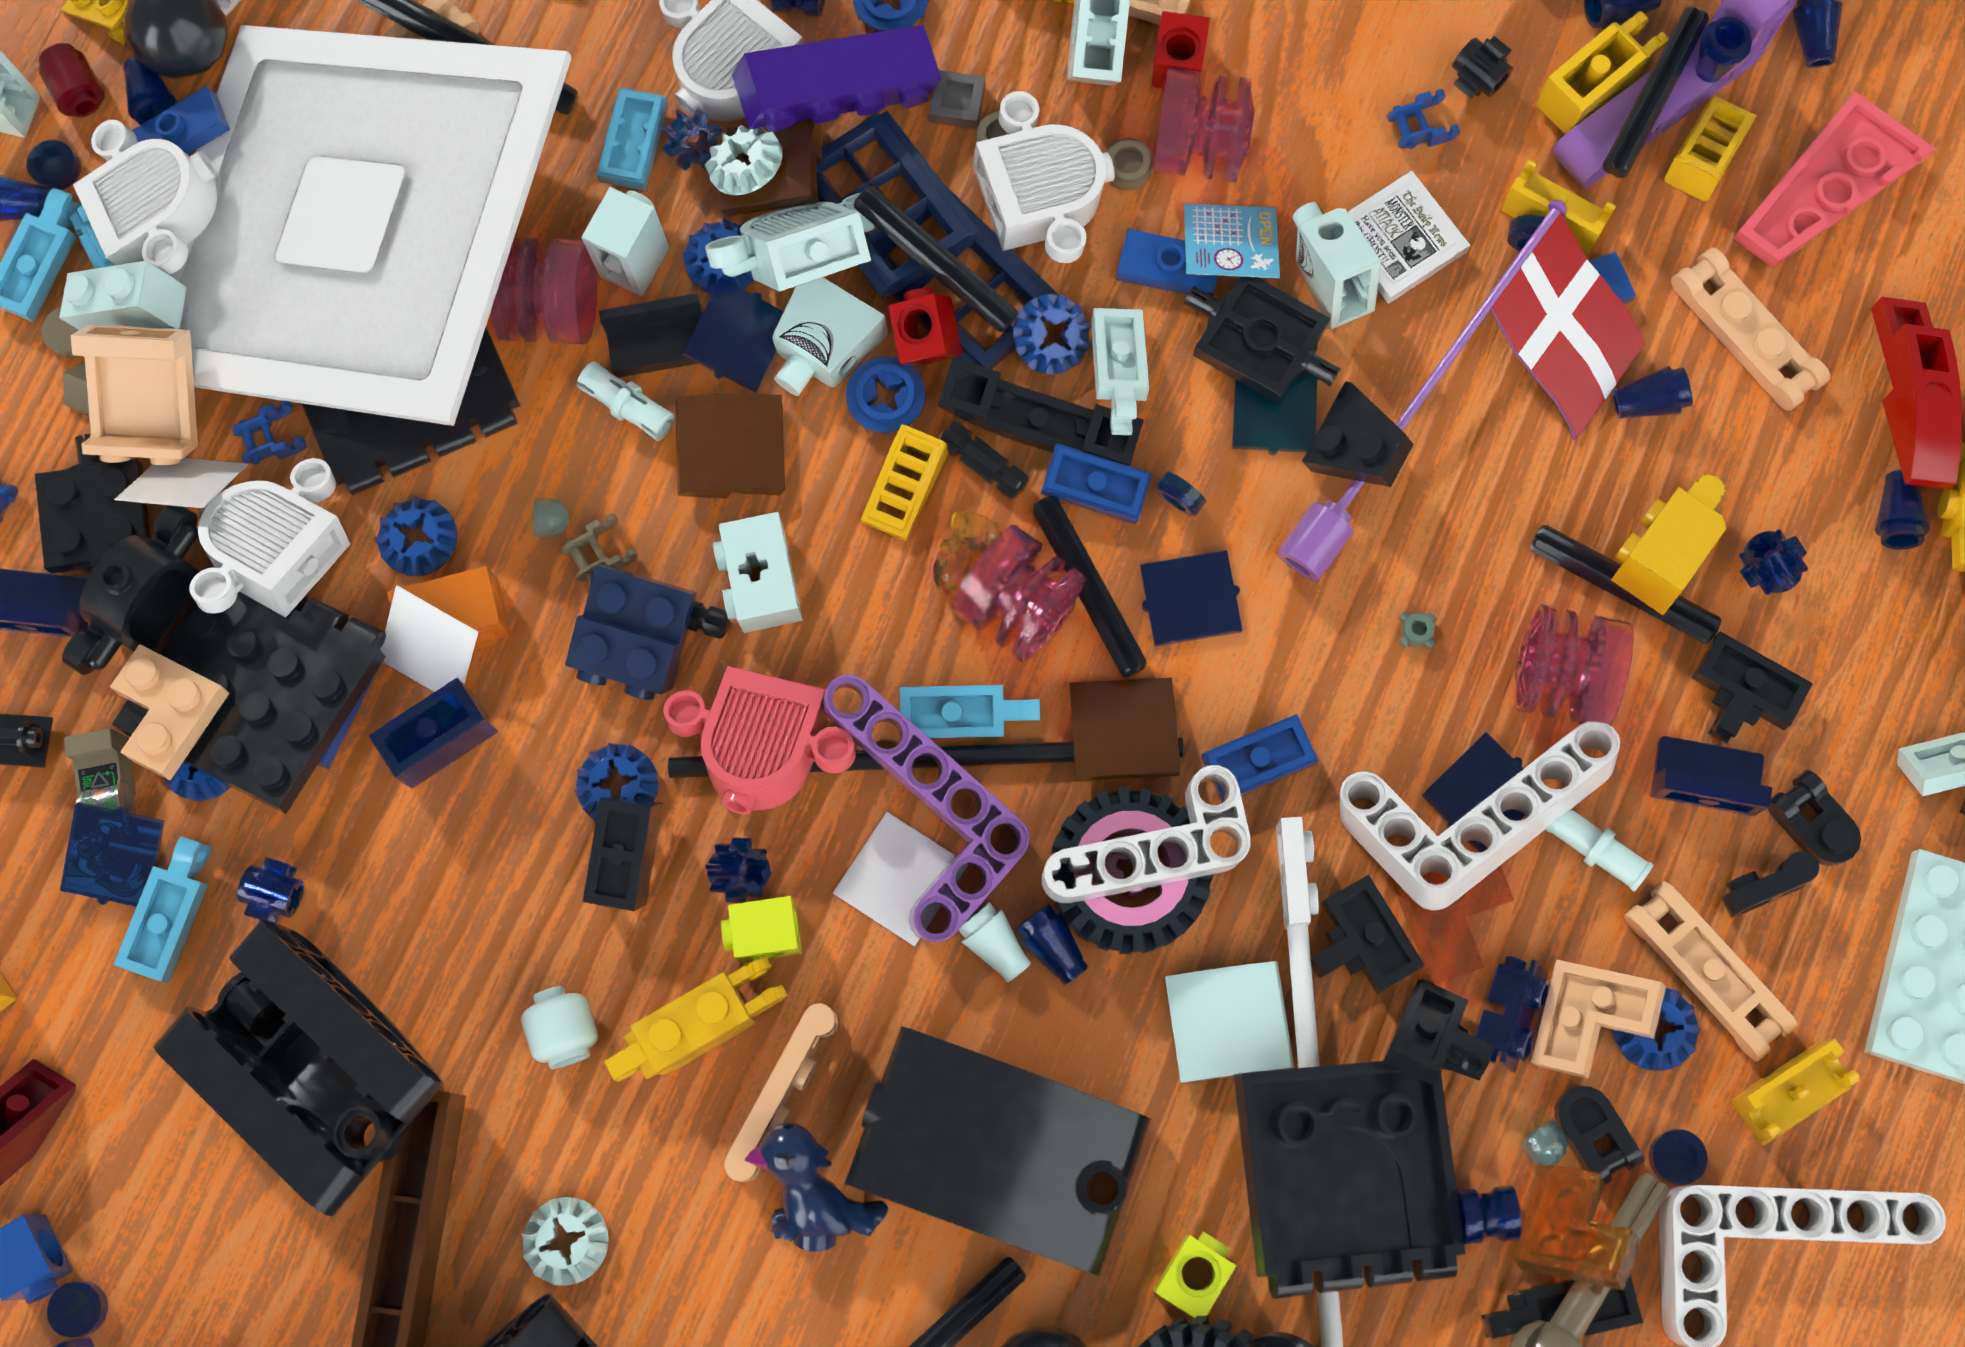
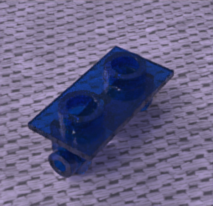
M1506 956L1504 964H1498L1487 998L1489 1002L1506 1006L1504 1014L1501 1015L1484 1010L1475 1037L1495 1046L1489 1063L1495 1064L1499 1055L1501 1056L1500 1062L1510 1072L1516 1073L1519 1060L1526 1061L1530 1055L1534 1041V1031L1530 1030L1535 1010L1541 1011L1545 1006L1550 981L1545 979L1547 973L1538 961L1532 960L1529 970L1526 971L1527 962L1515 957Z

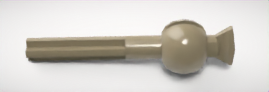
M1648 1173L1639 1176L1551 1321L1538 1320L1524 1325L1513 1337L1510 1347H1583L1580 1342L1582 1336L1668 1195L1670 1189L1666 1184L1658 1182L1655 1176Z

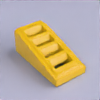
M1712 94L1675 156L1664 178L1665 182L1701 201H1708L1757 115ZM1710 118L1736 130V133L1710 122Z
M902 424L891 445L864 510L861 523L907 542L948 456L947 444L938 438ZM910 449L929 457V459L925 462L906 454V452ZM902 466L921 474L920 481L897 473L899 467ZM890 485L914 494L912 500L910 501L888 492ZM885 503L906 512L904 519L901 520L880 511L881 504Z

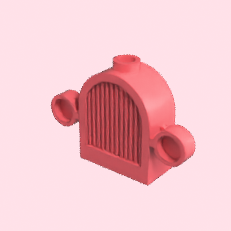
M727 666L710 710H706L700 695L688 690L672 694L664 704V716L669 729L674 734L682 737L696 734L702 735L701 752L710 781L716 792L723 798L721 804L734 813L748 815L752 810L771 809L789 801L805 784L813 762L825 772L840 773L847 770L853 764L856 757L854 740L847 730L841 727L825 728L828 721L823 708L825 689Z

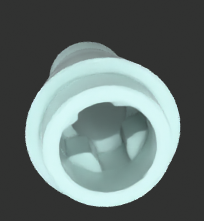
M990 902L974 912L958 930L964 937L961 943L997 971L1007 983L1017 977L1031 964L1024 954L1003 910L996 911Z

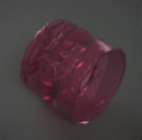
M1168 67L1153 172L1185 177L1192 156L1197 155L1202 156L1204 179L1211 180L1215 159L1220 158L1226 159L1223 182L1236 183L1241 166L1248 156L1255 113L1251 94L1252 78L1239 77L1235 99L1225 98L1227 75H1219L1212 96L1202 95L1200 71Z
M514 237L491 309L494 331L500 341H517L521 335L524 342H537L543 323H545L547 336L551 343L588 344L592 337L596 317L597 272L583 240L552 239L544 259L543 249L538 238H525L521 244L520 240Z
M1010 525L988 546L964 579L953 601L952 612L978 631L985 630L998 618H1001L1002 621L995 637V644L1003 648L1017 637L1011 652L1013 657L1023 663L1036 654L1044 644H1048L1063 627L1075 607L1076 599L1086 581V575L1077 568H1072L1061 577L1065 567V560L1060 556L1053 557L1038 570L1036 565L1041 556L1043 544L1019 526Z
M1540 604L1536 608L1528 630L1524 633L1517 655L1515 667V706L1517 711L1532 713L1541 698V713L1545 717L1552 718L1556 715L1564 697H1568L1569 718L1571 722L1583 724L1591 721L1607 723L1611 726L1620 708L1630 672L1634 642L1633 626L1631 623L1595 615L1589 621L1583 635L1579 636L1578 615L1574 610L1566 609L1557 624V610L1555 607Z

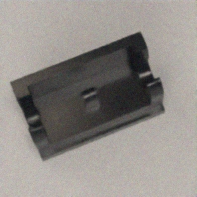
M623 796L600 798L583 902L629 911H636L646 905L663 803L631 801Z

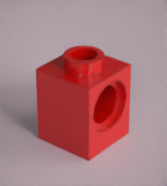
M1162 11L1151 87L1162 88L1171 94L1199 93L1210 17ZM1174 53H1183L1187 55L1189 59L1181 61L1175 60L1170 55Z
M920 288L905 292L903 294V302L888 305L901 365L918 367L963 355L951 297L935 294L932 288ZM928 313L932 321V327L929 334L922 338L918 332V322L924 314Z

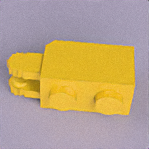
M1642 11L1638 12L1622 26L1617 22L1610 24L1548 76L1535 105L1564 134L1639 80L1645 67L1661 54L1665 48L1669 37L1664 32L1651 38L1643 47L1633 38L1644 30L1649 21V18Z
M1708 473L1706 475L1702 474L1688 492L1678 487L1667 503L1657 498L1639 523L1647 528L1642 538L1632 532L1614 557L1623 564L1611 581L1661 615H1664L1727 529L1723 516L1714 510L1726 491L1724 489L1726 485L1722 483L1719 476L1716 477Z

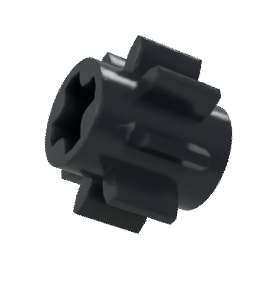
M1495 36L1490 40L1487 38L1484 43L1476 37L1473 38L1460 51L1452 64V68L1458 72L1457 75L1459 76L1453 85L1470 99L1475 95L1479 96L1481 92L1489 98L1492 97L1507 81L1514 69L1507 63L1508 60L1506 59L1512 50Z

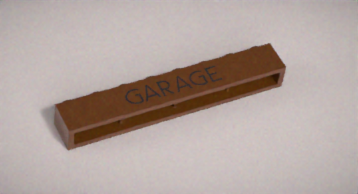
M438 1091L404 1131V1142L399 1152L390 1160L384 1161L351 1347H423L466 1101L465 1095Z

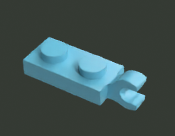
M53 187L47 195L39 218L25 213L0 263L1 310L32 322L35 321L77 238L67 228L72 226L69 221L70 214L77 211V207L82 206V204L72 201L73 196Z
M1004 685L900 687V713L929 738L1005 736L1004 721L1041 720L1039 699L1004 700Z
M181 836L175 846L168 870L155 866L152 867L113 964L114 966L160 982H170L208 884L194 880V878L205 866L211 852V846Z

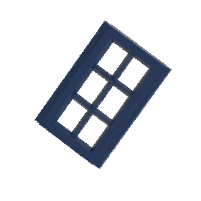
M887 110L882 114L877 113L822 148L823 162L816 163L818 202L839 204L845 198L861 193L869 185L874 186L882 193L879 189L880 186L902 174L921 199V201L905 210L904 213L912 219L926 209H929L948 235L938 242L951 254L957 255L974 244L973 241L981 236L979 229ZM876 140L894 165L872 179L853 153ZM846 159L864 184L841 198L823 172ZM878 228L869 234L867 232L864 233L871 261L857 266L881 299L888 295L893 296L929 273L913 258L894 270L875 244L885 234Z
M946 186L980 231L981 236L974 240V244L969 247L997 273L986 283L994 290L1005 280L1027 303L1042 295H1059L1012 249L1002 251L997 235ZM926 209L912 218V220L920 226L932 216V213L929 209ZM886 235L875 242L894 270L901 266L889 255L898 246ZM927 273L894 294L893 297L898 302H903V294L905 292L923 288L934 276L931 273ZM963 303L954 312L963 353L962 356L955 358L992 370L1015 349L1013 341L1014 324H1011L1001 336L985 349L959 323L972 310L966 303ZM926 313L920 318L919 323L930 332L932 321L929 314Z

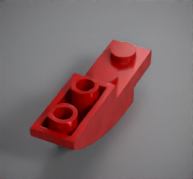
M1882 296L1871 308V312L1893 386V390L1882 400L1904 482L1910 485L1951 489L1957 483L1960 462L1962 402L1960 378L1950 330L1933 328L1925 302Z

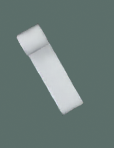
M1219 765L1206 766L1194 775L1185 791V803L1190 824L1067 848L1054 853L1047 860L1042 873V886L1045 893L1056 902L1074 903L1233 869L1248 854L1251 846L1248 824L1239 785L1235 776L1227 768ZM1204 781L1217 783L1223 789L1224 802L1219 805L1205 803L1198 793L1199 784ZM1217 832L1229 834L1236 843L1235 855L1230 858L1218 856L1210 846L1211 835ZM1164 843L1178 845L1185 855L1183 866L1179 868L1164 866L1158 858L1159 845ZM1113 853L1126 855L1133 865L1132 875L1125 879L1112 877L1105 868V858ZM1088 858H1094L1093 871L1099 885L1091 884L1092 874L1076 878L1073 889H1066L1063 881H1054L1053 877L1058 874L1061 864H1067L1069 871L1075 873L1087 870L1090 864Z

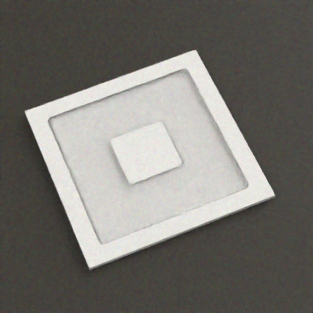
M241 25L216 94L230 130L196 150V152L202 151L210 159L218 173L213 178L217 188L215 212L203 232L187 244L188 258L183 267L175 273L168 274L187 287L180 329L190 330L194 387L454 426L572 56L569 52Z

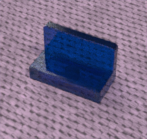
M0 569V630L73 637L79 631L87 629L89 623L84 621L80 614V599L88 578Z
M1663 736L1658 740L1650 797L1756 816L1770 808L1772 787L1761 785L1764 763L1762 754Z

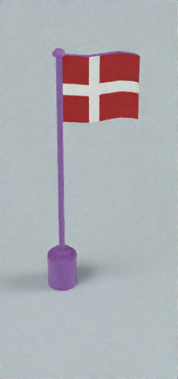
M1554 200L1548 204L1549 213L1395 423L1402 431L1489 311L1493 314L1515 355L1556 403L1569 426L1573 440H1577L1644 347L1645 343L1640 330L1629 310L1588 261L1564 218L1567 212L1564 202ZM1354 480L1337 504L1332 501H1326L1324 505L1313 502L1277 551L1278 556L1302 576L1318 582L1354 533V529L1349 524L1352 517L1346 511V508L1365 482Z

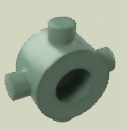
M1404 612L1399 617L1404 623L1401 628L1402 638L1399 640L1402 647L1407 648L1411 646L1418 648L1425 645L1428 649H1431L1437 643L1432 638L1435 631L1434 622L1437 620L1433 613L1409 615L1407 612Z

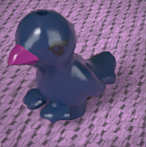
M782 1123L775 1126L764 1138L761 1146L751 1150L744 1159V1161L767 1170L780 1182L783 1187V1208L776 1209L772 1215L771 1221L776 1223L772 1225V1232L775 1235V1239L784 1238L788 1241H794V1244L800 1249L814 1252L828 1250L836 1244L837 1236H845L851 1230L865 1236H871L875 1228L883 1221L889 1208L881 1200L857 1202L846 1198L831 1181L817 1172L818 1167L831 1166V1162L825 1158L829 1152L815 1140L808 1129L801 1125Z

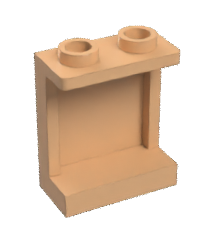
M89 324L71 335L72 355L85 357L91 436L82 443V454L100 455L101 461L109 463L126 462L131 460L132 457L150 458L151 464L165 466L180 463L181 459L198 447L190 330Z

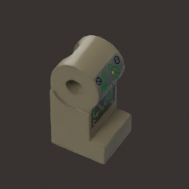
M110 728L64 737L66 757L73 761L77 787L76 804L78 815L80 805L118 812L116 817L105 816L103 818L124 822L122 814H127L129 821H132L131 815L134 820L136 819L134 799L136 791L132 761L120 752L129 740V737ZM99 823V824L97 825L96 829H94L93 831L88 832V833H93V832L101 831V830H100V825H101V824Z

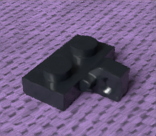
M1721 631L1711 641L1692 676V679L1717 692L1711 703L1722 709L1717 714L1708 734L1726 744L1731 737H1736L1744 721L1754 726L1760 717L1782 730L1787 729L1791 726L1813 684Z
M1369 875L1321 903L1336 928L1326 934L1332 946L1311 958V965L1319 978L1342 965H1345L1350 975L1362 969L1375 992L1379 994L1425 966Z
M1418 979L1383 1062L1433 1086L1442 1067L1443 1069L1480 1080L1489 1065L1495 1046L1470 1035L1469 1031L1459 1024L1468 1003L1467 999L1424 979Z

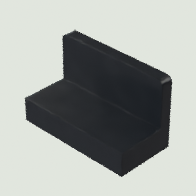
M688 294L599 311L600 322L607 334L612 371L617 378L713 361L706 318L697 294Z

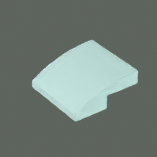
M1277 961L1165 976L1181 1083L1229 1077L1238 1073L1294 1068Z

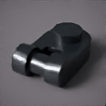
M1804 770L1793 780L1794 786L1785 794L1778 792L1766 802V807L1773 818L1803 851L1814 855L1819 864L1825 866L1839 865L1853 858L1858 852L1861 844L1858 826L1828 793L1825 783L1814 772ZM1807 803L1817 813L1809 822L1803 818L1800 809Z
M1798 851L1778 865L1773 874L1759 879L1756 871H1753L1728 882L1726 886L1730 893L1721 899L1730 917L1742 915L1800 890L1818 875V860L1809 852Z
M1578 1086L1566 1090L1558 1097L1554 1107V1118L1557 1126L1579 1160L1585 1176L1596 1189L1611 1182V1175L1623 1167L1631 1170L1644 1162V1157L1638 1145L1608 1098L1601 1091L1590 1086ZM1606 1134L1612 1148L1599 1155L1592 1142Z

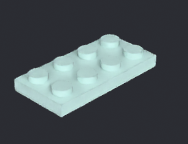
M1918 849L1911 853L1864 1053L1965 1084V863Z

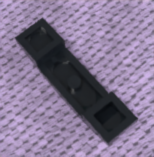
M953 357L937 406L976 426L1032 447L1053 453L1055 445L1058 443L1130 466L1144 419L1138 417L1132 419V435H1112L1110 408L1096 404L1092 410L1000 380L1001 372Z

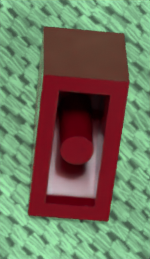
M32 1059L0 1086V1186L34 1157L75 1093V1083L35 1059Z

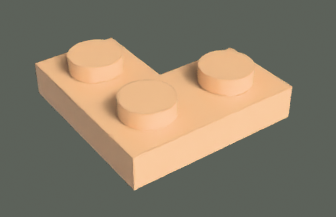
M139 644L110 688L118 695L149 711L120 752L129 760L171 781L229 693L221 685Z
M1556 959L1531 1063L1538 1067L1589 1078L1601 1027L1654 1039L1666 986L1662 982Z

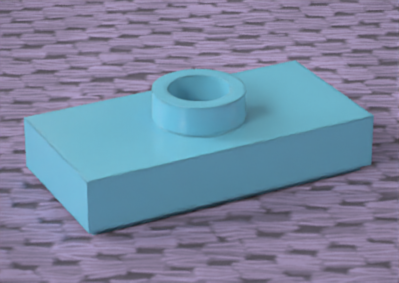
M619 88L596 173L600 183L646 191L668 108L666 96Z

